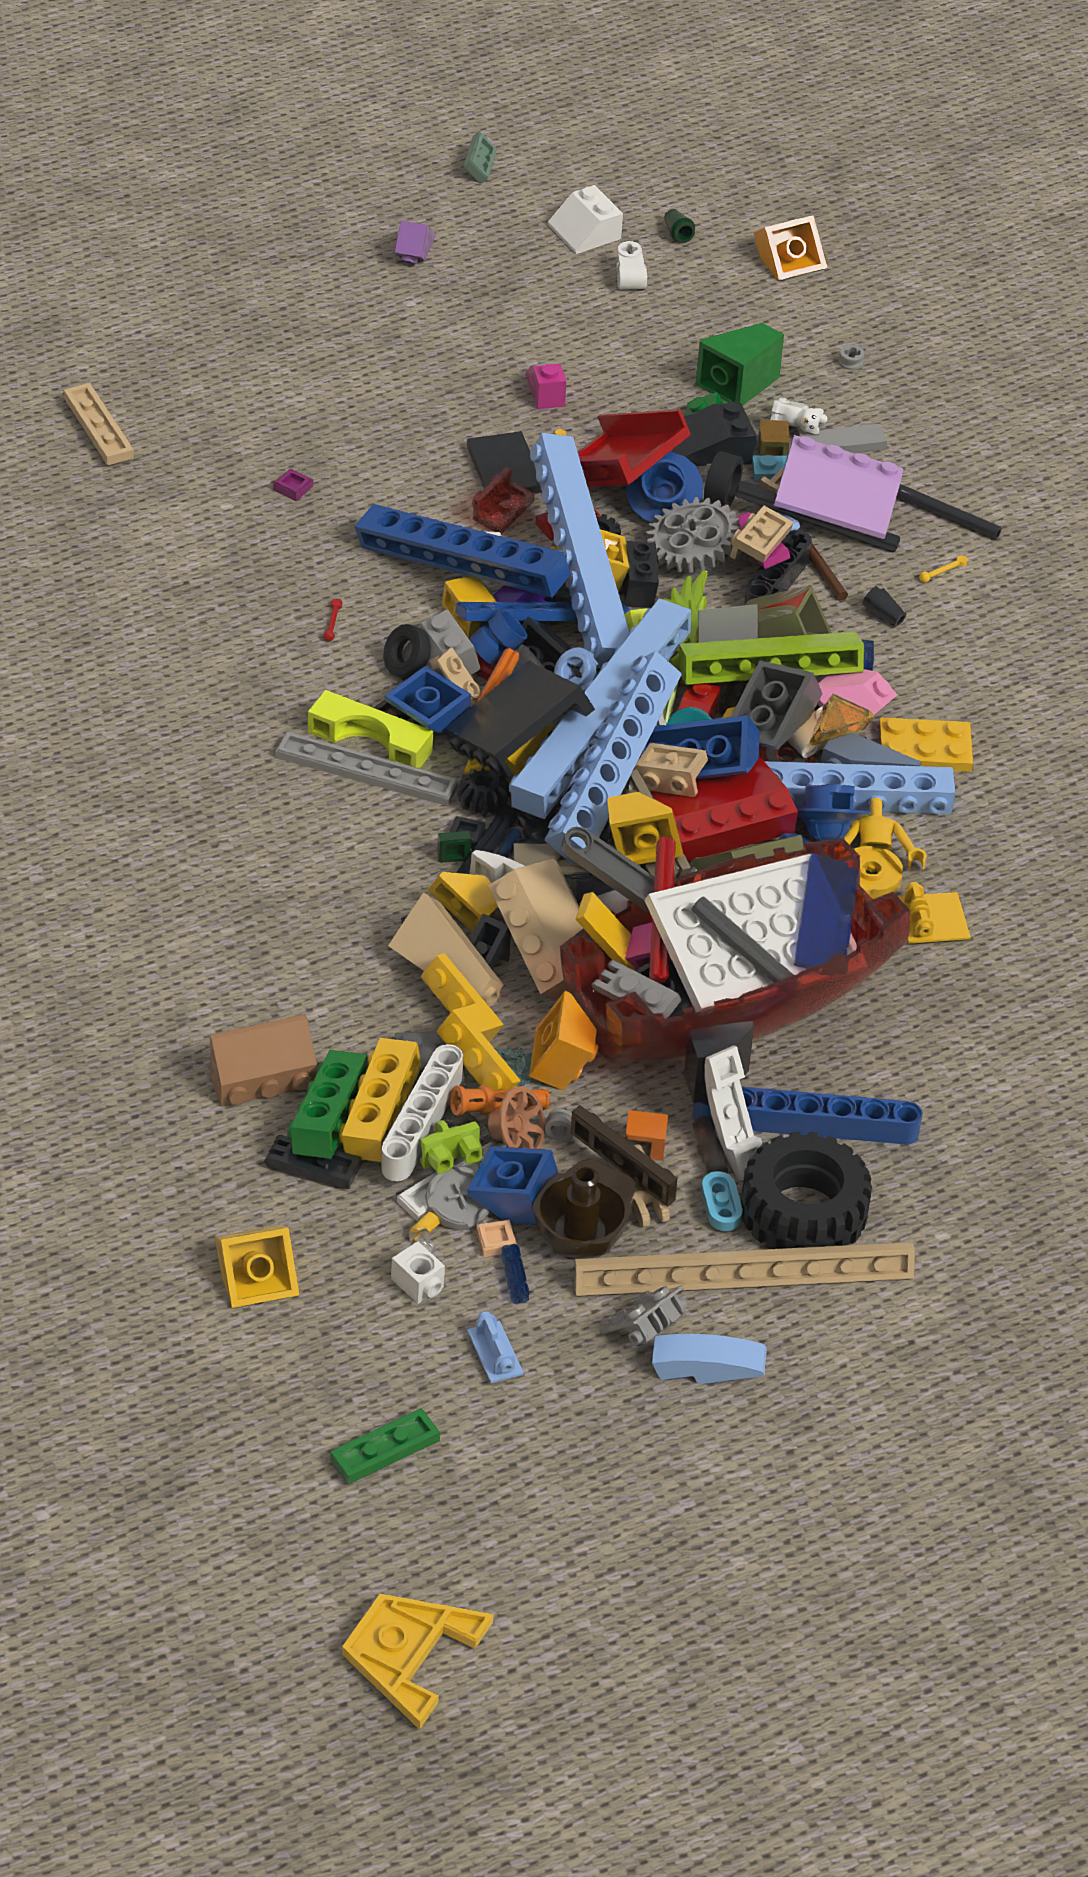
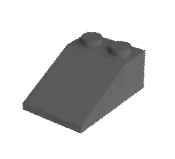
M760 660L731 717L748 715L760 731L759 746L778 750L810 719L823 693L813 672Z

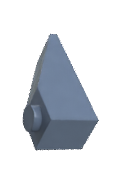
M840 727L837 728L823 748L820 762L895 766L921 765L919 760Z

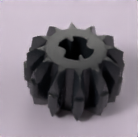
M484 767L480 771L471 768L468 774H463L457 790V797H459L462 810H470L472 816L478 812L482 813L484 818L488 812L497 815L499 809L507 805L508 797L510 796L509 783L505 775H496L492 770H485Z

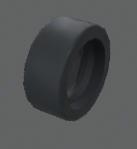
M718 452L705 482L704 500L710 498L711 504L719 500L721 507L725 505L731 506L736 497V489L742 478V457L726 452Z

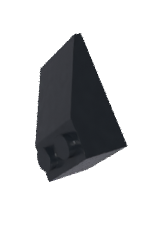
M741 403L713 404L684 417L691 435L670 451L685 456L695 466L711 465L718 452L740 456L743 459V464H751L757 435Z

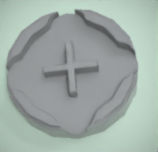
M454 1166L450 1171L441 1174L436 1173L430 1180L425 1195L427 1208L439 1218L440 1224L444 1227L454 1230H469L476 1227L477 1224H482L489 1216L490 1210L470 1197L467 1192L476 1174L475 1170L463 1166Z

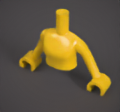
M877 797L870 800L871 815L859 819L851 825L849 832L840 843L829 847L826 855L829 861L831 858H839L842 865L846 849L859 832L860 846H872V851L882 852V848L889 851L892 850L891 839L894 833L908 854V869H911V862L914 860L920 861L922 863V870L925 869L927 857L924 850L914 847L906 832L897 821L882 816V799Z

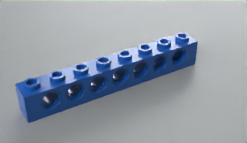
M373 504L354 526L362 548L548 597H553L571 575L564 552L390 507Z

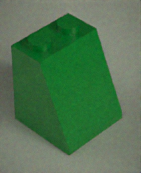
M759 323L699 341L695 385L710 393L718 392L724 401L741 403L743 406L780 377L784 334L764 323Z

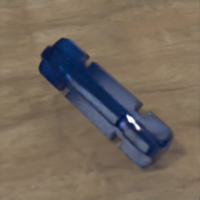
M506 1244L501 1249V1257L505 1265L504 1271L508 1288L511 1290L509 1292L511 1301L514 1304L527 1303L530 1292L526 1283L527 1278L523 1261L520 1258V1248L516 1244Z

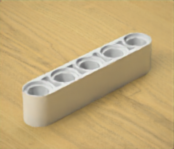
M446 1044L436 1048L382 1145L381 1170L385 1178L391 1181H402L412 1173L422 1154L420 1139L435 1131V1123L441 1120L450 1103L452 1088L459 1086L462 1081L463 1054L458 1047Z

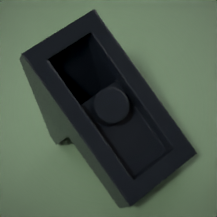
M482 914L470 938V942L492 970L499 958L506 962L509 961L511 932L508 926Z

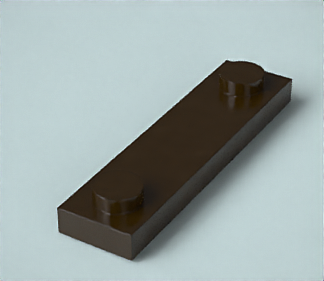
M581 1105L572 1111L571 1134L620 1172L630 1176L637 1185L668 1207L676 1201L678 1179L670 1170L661 1167L603 1123L596 1114L590 1113Z

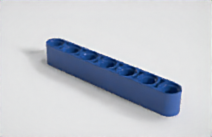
M741 1087L752 1130L756 1132L779 1134L800 1132V1135L816 1132L818 1136L825 1138L828 1135L837 1139L894 1144H911L919 1137L923 1112L920 1106L914 1102ZM709 1101L694 1103V1121L700 1126L715 1128Z

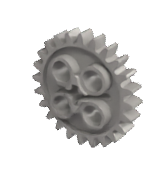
M695 497L693 503L683 499V505L681 506L673 503L672 510L663 508V516L655 515V523H649L650 531L646 532L647 543L656 544L658 565L666 563L668 570L676 566L677 572H681L684 567H688L689 573L693 572L694 567H699L701 571L704 570L706 564L714 568L716 567V560L725 562L724 554H731L733 546L730 545V541L735 532L740 529L739 519L736 518L735 511H730L729 505L721 507L719 500L711 504L710 498H706L703 503H699L698 497Z

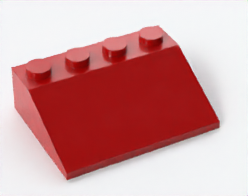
M759 757L748 774L695 779L698 790L695 797L650 791L654 800L672 808L683 854L687 861H692L696 857L702 858L777 838L782 833L792 834L795 831L798 810L787 787L761 757Z

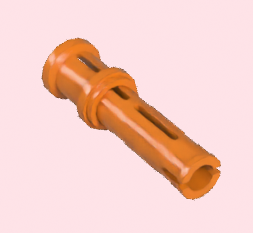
M481 1085L477 1089H465L463 1086H454L450 1094V1107L456 1116H461L465 1112H478L480 1115H488L494 1109L500 1108L502 1102L500 1099L503 1100L509 1090H492L487 1085ZM530 1089L537 1096L542 1109H547L550 1103L548 1090ZM519 1092L516 1093L512 1098H518ZM528 1096V1103L524 1109H529L534 1105Z

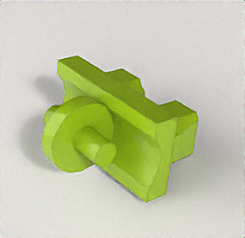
M441 1120L435 1123V1133L420 1139L422 1148L421 1165L424 1169L433 1167L438 1174L450 1171L454 1167V1159L463 1157L464 1161L469 1164L482 1159V1147L479 1141L480 1127L476 1121L449 1128L447 1123Z

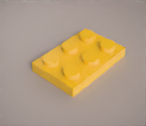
M880 717L879 736L881 745L921 761L920 766L953 767V771L972 772L973 755L970 722Z

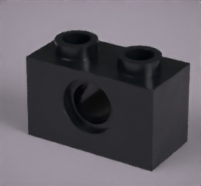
M627 541L629 570L623 581L624 605L627 607L652 608L659 584L656 544Z

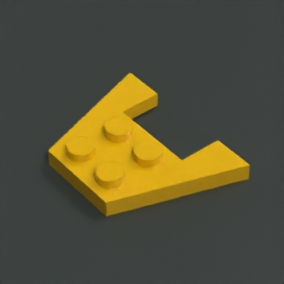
M379 1594L342 1646V1655L420 1730L437 1706L439 1695L410 1680L442 1634L476 1649L493 1624L494 1614Z

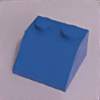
M427 665L385 695V701L426 728L446 735L449 734L445 728L471 708L470 693Z
M490 1146L467 1189L468 1195L502 1220H510V1223L536 1225L533 1215L534 1200L548 1181L559 1174L552 1150Z

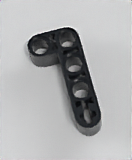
M794 531L786 535L781 543L789 549L790 558L767 569H764L762 566L746 586L744 605L750 599L787 591L809 563L812 539L808 533Z

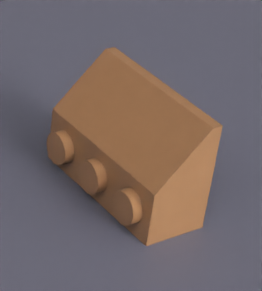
M306 1014L210 1035V1079L221 1107L240 1105L246 1101L264 1097L271 1098L277 1094L295 1090L302 1091L307 1089L309 1082L314 1081L316 1077L317 1063Z

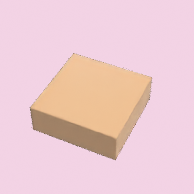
M510 1220L476 1225V1234L483 1257L517 1252V1243Z

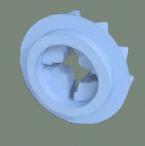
M577 647L569 649L562 654L556 663L554 673L580 685L584 691L587 684L598 676L596 667L599 664L594 659L593 653L584 648ZM572 665L580 668L581 678L575 676Z

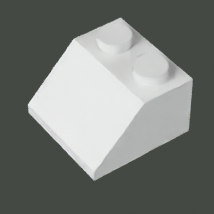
M593 185L572 192L550 218L548 226L575 254L620 240L623 213Z

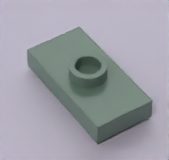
M480 131L472 137L464 167L479 183H483L488 180L497 148Z

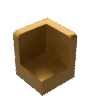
M760 420L758 436L759 455L787 456L790 444L789 422L782 420Z

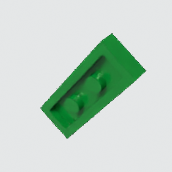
M420 1408L330 1451V1460L349 1485L439 1442L440 1431L425 1411Z

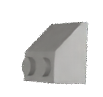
M448 609L420 623L419 628L425 630L431 644L430 657L427 662L428 667H431L429 663L431 659L438 655L441 656L452 647L470 675L481 670L473 644ZM409 641L402 652V660L404 662L407 661L412 652L411 641Z

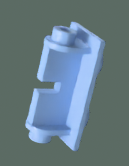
M490 1312L480 1313L477 1317L476 1327L467 1329V1332L490 1383L523 1375L524 1372L501 1322L497 1321L496 1316L490 1314Z

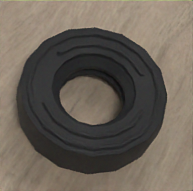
M404 624L391 632L386 640L383 652L385 667L391 674L401 678H409L427 665L431 644L425 630L415 625ZM411 641L412 652L407 661L403 662L402 650L405 644Z

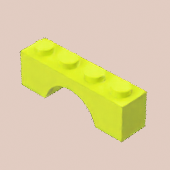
M327 690L322 693L308 711V733L333 743L347 737H369L385 746L389 754V760L416 768H421L433 752V730Z

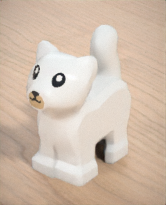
M780 397L779 400H774L770 420L788 421L789 426L800 427L804 432L818 435V426L827 422V416L823 414L824 410L821 408H809L806 404Z

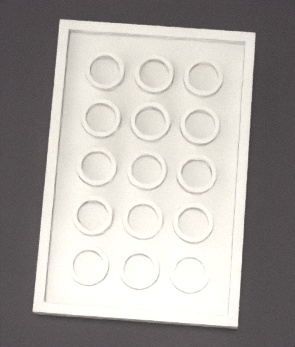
M813 853L650 893L644 900L696 1014L783 992L692 912V906L702 896L712 902L799 979L795 988L859 972L866 966Z

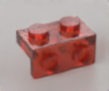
M507 467L499 475H494L489 485L483 491L477 492L472 500V520L501 534L534 502V493L511 481L512 470Z

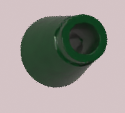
M670 209L665 213L664 219L673 240L685 243L694 237L695 224L690 218L676 209Z

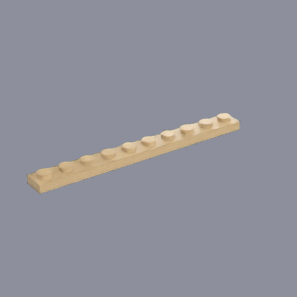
M913 1242L575 1259L574 1289L576 1296L643 1293L648 1290L654 1292L663 1286H667L668 1289L683 1286L684 1289L682 1290L914 1279L915 1247Z

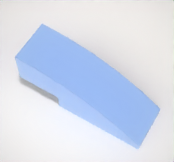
M720 1335L655 1336L652 1364L661 1380L694 1376L697 1384L753 1378L765 1375L767 1348L762 1343Z

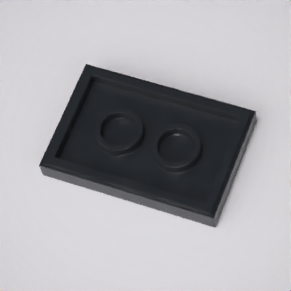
M522 431L467 439V449L489 500L542 493L540 483L536 479L535 465L530 458V450Z

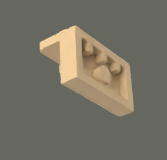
M764 505L757 514L751 513L743 530L738 529L730 541V545L733 546L730 557L736 559L743 551L764 563L791 531L794 522Z
M650 743L637 761L635 769H638L649 791L695 797L698 793L695 779L708 761L706 750Z

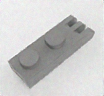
M611 960L607 965L615 974L604 969L599 975L607 984L598 979L592 983V987L599 993L661 1025L681 1002L677 992L615 960Z

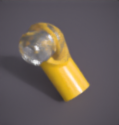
M427 1212L410 1229L408 1236L411 1245L419 1242L430 1253L435 1249V1243L430 1240V1233L440 1224L439 1218L433 1212Z

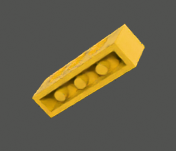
M379 1038L375 1050H371L368 1057L366 1074L360 1076L358 1094L356 1099H352L349 1105V1117L346 1124L343 1123L339 1130V1142L343 1143L345 1153L359 1156L361 1160L382 1162L383 1142L411 1094L422 1065L417 1042Z

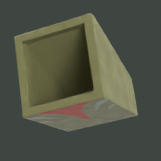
M812 585L750 599L745 604H757L758 638L832 633Z

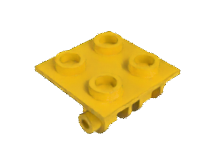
M912 882L907 885L905 896H896L909 944L967 940L971 938L958 892L924 894L923 887L917 882Z

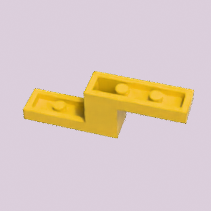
M445 953L437 955L420 976L450 1012L436 1033L446 1044L454 1045L462 1051L464 1067L480 1086L487 1085L492 1090H510L516 1087L521 1080L490 1044L504 1024Z

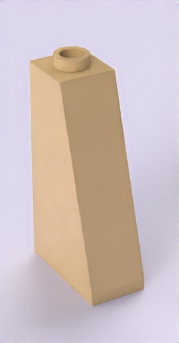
M423 892L388 946L423 971L426 970L437 955L445 953L489 1007L492 1006L499 998L503 983L441 902Z

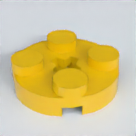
M860 846L846 853L840 868V876L844 873L852 877L853 881L848 890H852V893L857 895L860 900L870 902L874 899L890 896L901 887L903 866L900 859L889 850L882 848V852L872 851V846ZM866 870H869L871 873L877 872V874H868Z

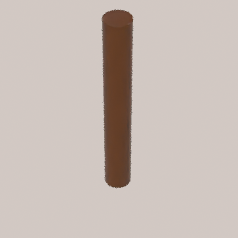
M811 543L810 561L839 601L845 600L848 597V593L813 543Z

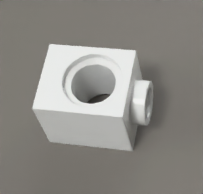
M414 1243L392 1258L391 1280L417 1304L428 1297H435L444 1287L445 1265L421 1243Z

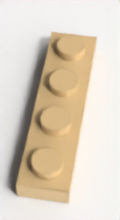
M87 383L64 389L66 403L107 466L134 459V449L92 385Z

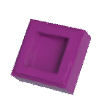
M291 468L273 483L274 491L294 501L299 500L313 487V479Z

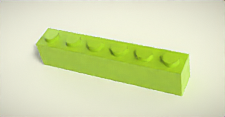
M856 632L679 644V671L682 673L681 676L686 685L750 680L760 660L813 672L814 675L864 672V643Z

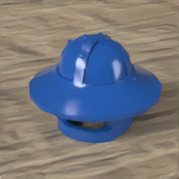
M674 452L666 454L632 483L626 485L627 499L633 511L644 521L655 523V515L663 516V508L672 510L673 503L681 506L683 505V499L693 503L695 497H698L700 503L703 496V480L697 467L685 456Z
M805 784L804 808H797V816L806 824L807 832L816 842L821 845H834L844 838L849 832L851 825L857 820L871 815L870 811L853 810L855 786Z

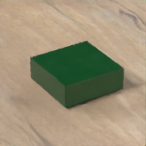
M470 832L438 833V861L441 863L464 861L470 853Z

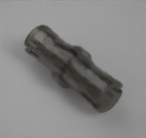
M709 1116L697 1118L696 1122H693L692 1125L698 1140L697 1152L704 1160L707 1174L715 1171L728 1174V1167L723 1157V1148L716 1134L713 1119Z

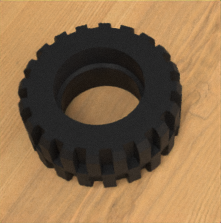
M791 1132L788 1137H783V1135L771 1139L770 1144L765 1142L757 1148V1151L747 1161L741 1194L743 1222L749 1231L752 1230V1236L758 1242L762 1243L764 1241L766 1243L767 1249L849 1245V1243L853 1244L861 1236V1231L865 1229L872 1192L870 1172L865 1167V1162L858 1154L853 1155L851 1147L845 1143L840 1145L834 1137L828 1135L826 1138L820 1137L816 1132H809L808 1135H800V1132ZM806 1187L822 1192L831 1200L819 1204H804L789 1199L781 1192L789 1188Z

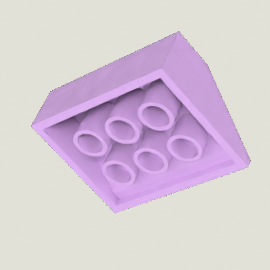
M794 435L782 472L774 506L885 539L900 486L903 468L897 467V465L891 462L871 459L862 453L855 454L845 451L836 445H825L816 442L810 437Z

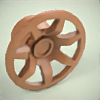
M516 1086L507 1091L500 1108L491 1111L488 1118V1128L492 1138L498 1142L504 1141L507 1147L519 1148L522 1142L525 1148H541L545 1136V1117L541 1103L533 1091L524 1086ZM519 1092L518 1102L516 1104L512 1100V1097ZM528 1096L532 1100L534 1105L531 1106L529 1109L524 1110L528 1103ZM538 1114L539 1126L531 1124L529 1119ZM527 1133L538 1135L534 1146L532 1138Z

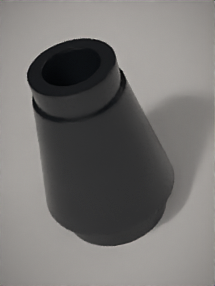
M873 587L866 594L862 605L866 607V612L895 627L901 624L907 615L885 588Z

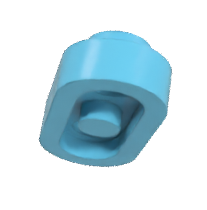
M715 1171L707 1174L702 1181L701 1195L708 1221L717 1230L732 1231L741 1224L743 1212L736 1183L725 1172Z

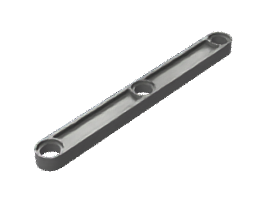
M578 826L570 828L562 841L563 852L577 864L650 914L644 900L648 894L654 893L655 877L589 830ZM579 837L585 842L586 847L576 849L570 845L569 839ZM806 987L795 988L798 997L795 999L785 997L782 992L766 997L785 1009H793L800 1005L803 1000Z

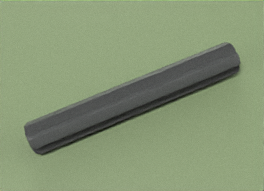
M700 897L692 906L691 910L782 991L788 994L795 988L799 979L706 897Z

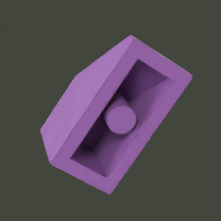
M401 220L395 253L402 257L401 261L417 264L418 260L425 261L435 238V233L428 225Z

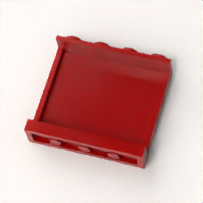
M681 409L598 415L597 418L603 433L578 452L587 487L629 485L689 437L691 433Z

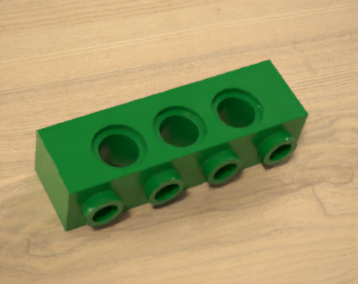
M329 1050L324 1061L318 1064L314 1081L309 1082L307 1095L304 1101L301 1100L299 1102L295 1119L290 1120L288 1124L287 1138L292 1140L293 1154L332 1159L339 1144L340 1127L343 1123L346 1124L349 1117L350 1102L352 1099H356L358 1094L360 1076L366 1074L368 1068L367 1054Z

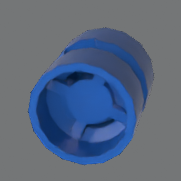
M502 609L489 620V627L482 626L470 637V640L479 655L489 664L496 666L504 650L507 648L516 649L527 639V634L520 622L511 613Z

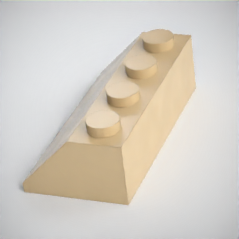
M555 859L513 869L488 885L541 995L558 1000L564 991L571 992L599 975L604 969H608L607 963L595 940L575 920L579 906Z

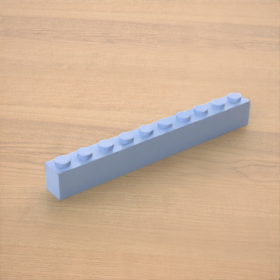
M541 433L536 444H533L531 447L530 458L534 462L536 479L540 483L542 490V501L546 505L548 522L551 524L554 533V544L557 545L558 551L564 552L571 573L566 580V587L570 590L572 608L577 615L578 630L582 633L584 649L594 654V659L599 664L596 668H601L605 662H609L617 646L625 642L630 632L574 439L571 436Z
M659 598L652 608H648L645 611L641 622L637 626L632 627L625 642L617 646L613 657L608 663L605 662L602 665L600 673L594 681H590L587 684L584 693L595 710L585 717L570 709L564 718L558 720L555 730L551 735L543 739L535 755L528 758L520 774L512 778L509 785L512 807L543 819L546 818L573 783L572 779L576 772L585 763L584 755L594 745L597 739V730L606 722L609 716L607 714L609 707L618 699L621 684L632 672L630 669L631 664L637 657L641 655L646 656L654 651H657L668 661L679 648V644H682L691 632V609Z

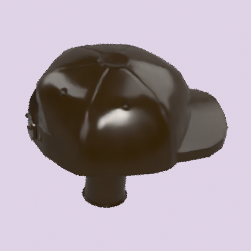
M589 1159L579 1161L565 1173L551 1178L540 1191L533 1203V1215L536 1225L545 1240L560 1255L573 1258L600 1257L615 1245L628 1225L632 1212L631 1203L635 1193V1181L630 1176L598 1161Z

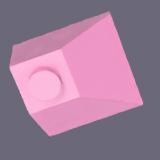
M864 669V672L829 674L818 683L823 694L817 704L819 707L832 706L838 709L842 714V721L838 727L854 733L894 699L897 694L878 672Z

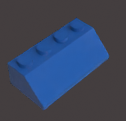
M748 715L655 726L641 755L650 743L706 750L708 761L696 779L748 774L759 759L760 731Z

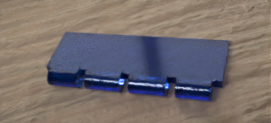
M811 853L794 959L795 966L830 976L833 972L837 974L845 972L848 955L847 948L849 947L852 926L850 921L853 919L856 898L854 894L857 891L859 871L849 868L848 863Z

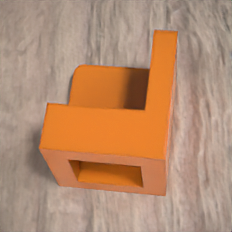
M629 1110L625 1138L628 1140L652 1142L650 1158L663 1160L668 1114Z

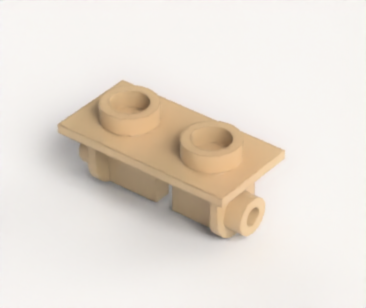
M452 647L441 656L438 655L429 661L431 669L471 694V707L477 702L482 692Z

